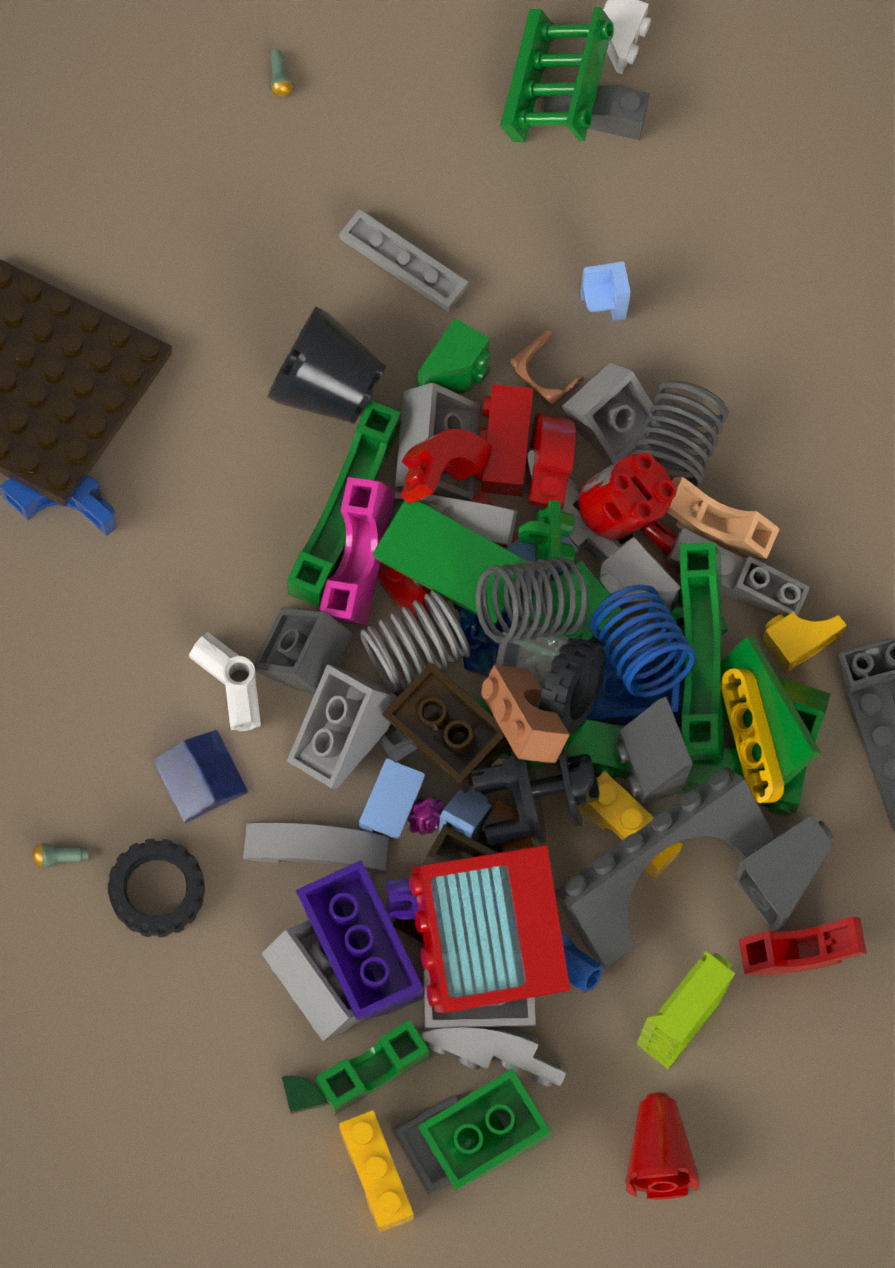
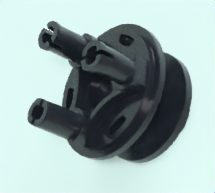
M566 743L559 755L561 775L536 779L532 760L518 759L515 753V758L502 760L503 764L471 769L475 792L481 791L482 795H486V793L512 788L518 810L516 819L485 825L489 846L531 837L533 839L538 838L540 843L546 842V829L540 799L542 796L566 792L572 819L576 827L582 825L580 804L594 802L599 799L600 795L590 755L581 754L570 757Z

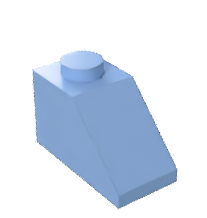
M459 790L440 815L439 833L445 824L476 841L480 834V829L491 811L492 805L488 804V799L479 792L470 790L469 793H464Z

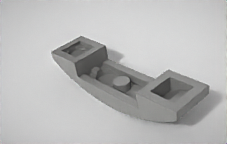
M251 823L246 826L243 860L279 863V860L341 866H349L362 860L367 871L385 873L389 836L323 825Z

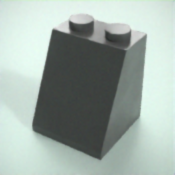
M810 815L742 860L734 876L736 882L771 931H782L833 845L831 831L823 821L817 822L813 815Z

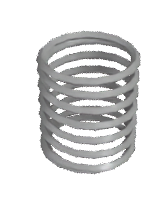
M432 590L430 594H425L424 600L435 622L447 638L453 656L443 645L432 620L420 601L414 600L413 608L424 629L436 645L441 661L430 649L419 624L409 608L403 606L401 613L413 636L423 649L428 663L431 662L441 670H447L448 661L457 664L459 663L460 655L468 658L471 652L467 639L451 609L442 596ZM441 608H442L443 612L445 613V615L447 616L448 620L450 621V623H451L453 629L455 630V632H456V634H457V636H458V639H457V637L455 636V634L453 633L452 629L450 628V626H449V624H448L446 618L444 617V615H443V613H442V611H441ZM391 613V623L412 656L418 674L406 660L399 643L386 621L380 619L378 623L379 628L399 660L406 680L395 667L374 627L368 626L367 630L362 629L360 636L382 680L392 693L399 696L402 693V686L406 689L427 665L419 656L397 614Z

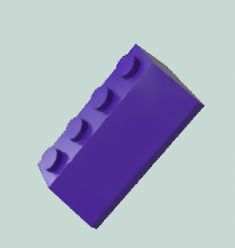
M362 860L296 890L297 896L357 1021L391 1014L424 998L423 986Z

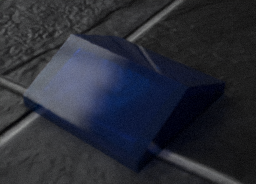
M218 730L186 739L153 760L184 823L248 793Z

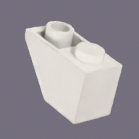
M607 0L603 9L614 24V35L609 41L607 54L617 73L623 74L627 63L633 65L639 51V46L636 45L639 36L645 37L651 23V18L647 17L649 4L639 0Z

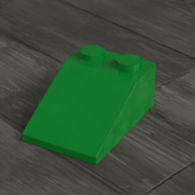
M513 1068L418 1126L456 1191L522 1156L552 1137L549 1127Z

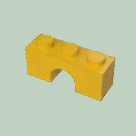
M606 771L597 778L600 792L599 799L594 802L580 804V809L602 830L606 827L609 828L622 841L627 836L643 828L654 818ZM677 842L657 855L644 870L655 879L679 855L683 844Z
M369 1111L339 1123V1131L360 1179L378 1232L381 1233L412 1221L414 1213L374 1111Z

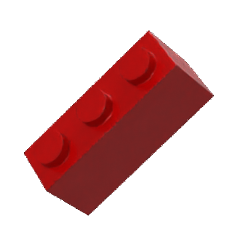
M492 384L491 396L484 395L482 416H488L489 420L488 428L481 427L480 437L486 440L492 448L483 470L476 473L475 480L482 481L481 492L522 497L533 388Z

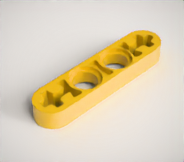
M729 669L722 677L721 690L745 781L756 802H776L783 795L784 781L755 675L748 669ZM747 709L751 711L753 718L752 724L748 728L743 722V715ZM756 743L760 745L762 751L758 762L752 756V749ZM768 782V787L765 789L764 792L763 786H765Z

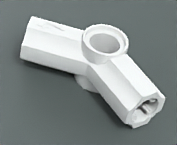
M207 632L194 644L193 649L189 653V658L225 684L231 730L247 731L260 727L261 720L256 674L253 663L250 659L236 654ZM238 670H244L249 674L248 678L242 682H236L230 677Z

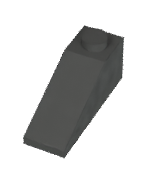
M598 86L592 110V124L588 129L640 140L650 93L621 86ZM548 96L544 112L569 111L572 96Z

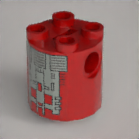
M647 452L632 454L586 481L581 488L578 501L580 514L587 527L596 535L609 540L622 539L664 516L671 506L672 499L676 496L677 490L665 468L651 454Z

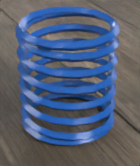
M643 584L627 586L608 596L595 609L590 620V631L599 640V645L605 649L606 656L611 659V665L617 669V675L623 679V685L631 695L640 697L658 695L681 682L690 672L695 662V650L689 645L688 639L676 625V620L670 615V610L664 605V600L658 595V591L653 586ZM637 590H646V591H648V592L634 593V594L627 595V596H625V597H622V598L616 600V601L613 602L612 604L608 605L609 603H611V602H612L613 600H615L616 598H618V597H620V596H622V595H624V594H626V593H629V592H631V591H637ZM639 598L652 599V602L639 603L625 608L614 615L604 625L602 631L599 630V625L606 615L621 604ZM649 608L644 614L631 618L620 625L615 631L607 632L616 621L627 614ZM656 618L653 623L643 626L648 619ZM655 628H662L658 633L648 636ZM623 638L617 645H611L614 640ZM668 638L664 643L653 647L660 639ZM673 638H676L677 642H672ZM629 648L623 655H618L620 650ZM679 649L683 650L680 659L662 676L644 684H632V680L646 678L660 671L670 663ZM671 651L656 666L636 674L642 666L654 661L661 654ZM687 654H689V662L687 666L673 680L654 690L644 692L637 691L652 688L666 681L669 677L676 673V671L684 663ZM635 658L630 664L624 665L627 659Z

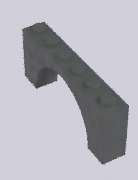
M726 766L721 771L712 774L706 782L692 792L686 793L680 801L663 813L656 815L651 822L636 833L627 836L621 844L607 854L598 857L592 865L577 876L568 879L562 887L555 891L588 952L605 968L635 947L628 928L630 897L644 869L662 851L677 842L689 838L714 837L726 841L735 853L745 859L775 839L745 779Z

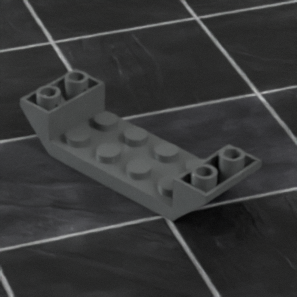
M894 637L840 653L839 658L846 700L891 827L895 832Z

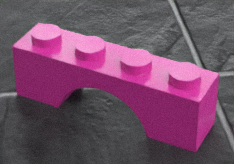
M347 478L341 513L346 525L345 550L336 573L326 579L319 611L326 612L338 622L367 626L380 567V561L373 558L372 554L388 528L395 495L394 489L379 481Z

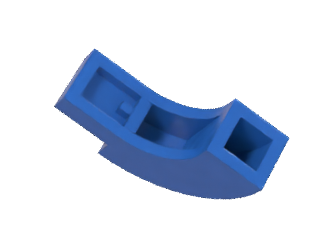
M87 475L66 506L79 511L107 536L116 527L113 515L115 510L105 499L100 497L99 483ZM8 479L0 486L3 498L27 520L46 507L60 505L12 479Z

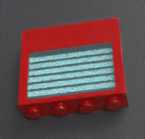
M547 845L412 867L413 874L409 876V886L412 896H417L419 911L415 912V924L418 933L423 934L425 947L421 948L420 951L423 968L428 970L430 984L426 986L428 1003L431 1007L434 1006L435 1012L448 1013L570 991Z

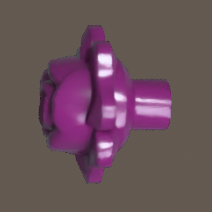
M432 797L427 798L425 801L422 799L415 800L412 807L413 812L409 814L407 819L410 823L409 830L412 833L419 832L420 835H425L438 829L440 815L444 807L443 801H435Z

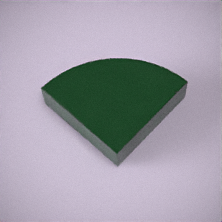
M298 1076L282 1077L291 1114L326 1105L321 1091L309 1080Z

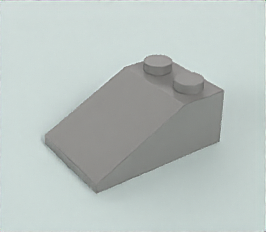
M327 664L287 762L328 787L337 790L388 730L390 722L383 717L382 713L395 701L398 695L357 672Z

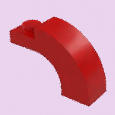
M543 413L536 414L530 446L535 448V457L527 504L548 508V502L555 500L561 502V510L564 508L569 474L573 469L576 428L574 420Z
M448 429L419 442L408 450L401 461L410 470L405 476L406 483L400 496L411 504L433 494L443 470L452 475L458 482L482 471L492 446L480 436L463 429Z
M850 917L803 930L765 931L738 939L745 975H774L813 970L840 964L844 959L867 953L861 920L858 917Z

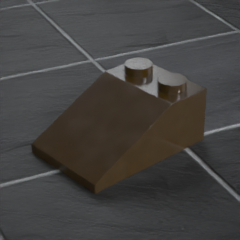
M431 662L382 713L386 720L464 793L473 786L471 769L492 766L510 746L496 719Z

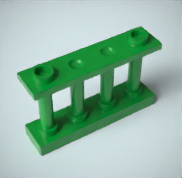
M601 7L594 8L591 24L554 25L542 9L529 10L500 123L501 128L513 142H526L528 130L531 126L566 125L578 141H585L588 128L592 124V110L609 41L614 35V24ZM587 37L583 53L548 54L550 43L554 38ZM580 66L576 82L540 83L546 67ZM539 96H572L569 111L533 112L535 102Z

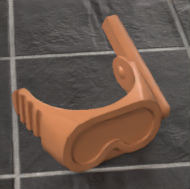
M546 330L514 356L510 363L515 368L514 372L553 406L566 397L567 394L569 395L571 391L576 390L575 388L579 387V383L584 378L581 375L577 376L563 391L560 389H545L532 381L530 376L531 360L553 334L550 330Z

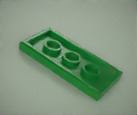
M406 500L402 503L372 554L376 560L428 589L439 593L441 596L477 616L475 594L477 583L483 571L491 565L503 566L504 564L514 565L516 562H527L420 501L409 504ZM493 573L488 580L486 594L491 619L496 625L498 620L492 600L493 580L496 573ZM513 573L512 579L515 584L517 576ZM502 576L499 579L498 587L501 613L505 610L503 595L505 579Z
M746 637L722 660L723 675L726 671L733 668L748 669L755 675L785 786L821 751L755 637ZM723 698V717L732 731ZM749 709L743 715V722L748 728L753 720ZM756 743L752 749V756L758 762L762 751L760 745ZM768 782L765 786H763L764 789L768 787Z

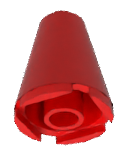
M650 1093L646 1096V1099L639 1103L625 1179L626 1191L636 1197L637 1190L647 1192V1199L663 1200L684 1197L688 1195V1188L692 1186L695 1191L699 1189L698 1171L677 1103L674 1099L669 1098L666 1093Z

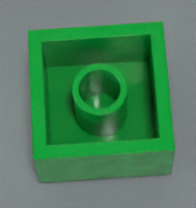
M582 560L575 565L584 577L587 588L588 607L586 618L580 629L573 634L550 635L545 638L558 655L563 644L566 645L567 640L574 638V636L595 644L599 643V640L590 631V620L595 609L610 594ZM572 568L568 570L573 578L576 590V608L569 627L575 624L581 609V589L578 578ZM563 573L560 575L565 594L562 625L566 622L570 609V591L567 579ZM553 580L550 582L553 592V612L557 617L559 595L556 581ZM534 594V595H533V602H534V606H535V609H536V597H535V594ZM619 606L610 611L599 625L600 631H602L604 625L614 615L622 611ZM541 612L540 620L544 623L545 617ZM530 613L529 620L533 623L534 619ZM624 617L616 621L607 632L615 631L622 625Z

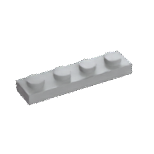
M360 209L357 210L339 233L341 241L447 312L452 309L468 288V281Z

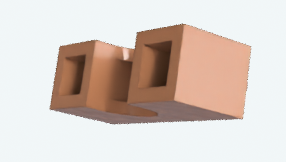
M494 665L488 678L483 682L481 695L517 758L556 763L570 734L556 712L543 711L536 708L542 687L530 669Z

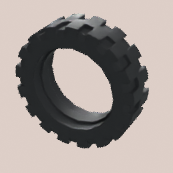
M576 636L569 638L566 645L563 644L559 649V655L554 657L551 663L552 668L550 671H547L545 677V687L541 689L540 697H542V700L538 706L540 710L556 712L570 735L571 733L575 734L578 728L582 727L586 722V716L591 714L594 708L593 703L595 700L597 701L600 693L598 691L599 687L603 684L604 675L602 674L606 669V661H604L606 652L603 650V646Z
M147 839L145 843L131 845L125 854L122 852L116 859L117 863L110 870L108 894L117 918L129 930L139 932L145 937L158 935V938L167 937L168 934L173 932H181L184 930L185 925L191 924L195 920L197 912L203 906L205 884L196 858L184 846L173 844L171 840L162 839V841ZM152 860H165L176 865L184 874L187 882L186 895L181 905L173 912L163 916H147L138 912L130 904L127 896V882L132 872L141 864Z

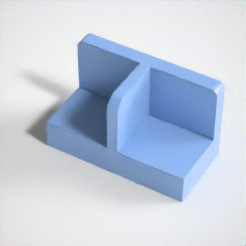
M624 261L585 267L583 269L580 297L582 301L586 302L587 309L590 312L610 310L612 321L626 320L631 292Z
M386 758L359 820V830L371 833L377 831L395 839L400 838L409 814L413 812L412 807L425 779V774Z

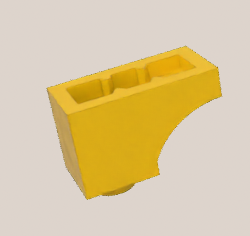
M793 611L786 617L779 614L765 625L766 630L761 641L785 673H788L842 637L847 625L839 615L825 621H808L799 618Z

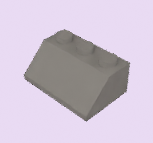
M435 383L403 391L395 488L400 490L404 488L406 483L405 476L410 469L401 461L408 450L414 445L448 429H463L478 435L480 404ZM443 470L437 487L431 495L469 501L473 498L475 474L458 482L452 475Z
M309 920L286 929L261 953L270 965L271 970L277 975L289 992L292 1000L301 1009L323 1042L347 1031L361 1021L356 1020Z
M512 952L517 987L525 982L521 953ZM466 953L472 992L474 995L477 993L474 981L470 953ZM478 953L483 989L485 993L488 992L485 978L482 953ZM489 953L496 991L499 988L493 953ZM501 953L507 989L510 988L505 953ZM442 954L448 994L451 998H454L448 955ZM455 954L461 995L465 996L459 954ZM423 968L425 1028L536 1025L535 997L448 1013L435 1012L434 1006L431 1007L429 1005L426 994V986L430 984L429 972Z

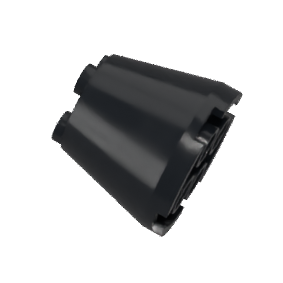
M315 306L280 368L267 398L281 405L354 424L362 409L369 402L374 392L375 382L379 381L386 365L376 358L328 312Z

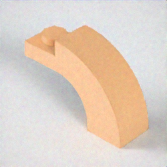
M684 477L673 478L672 482L675 484L677 492L667 512L678 520L676 523L677 527L680 529L685 528L711 542H716V545L734 554L767 559L780 528L757 511H743L726 506L710 498Z

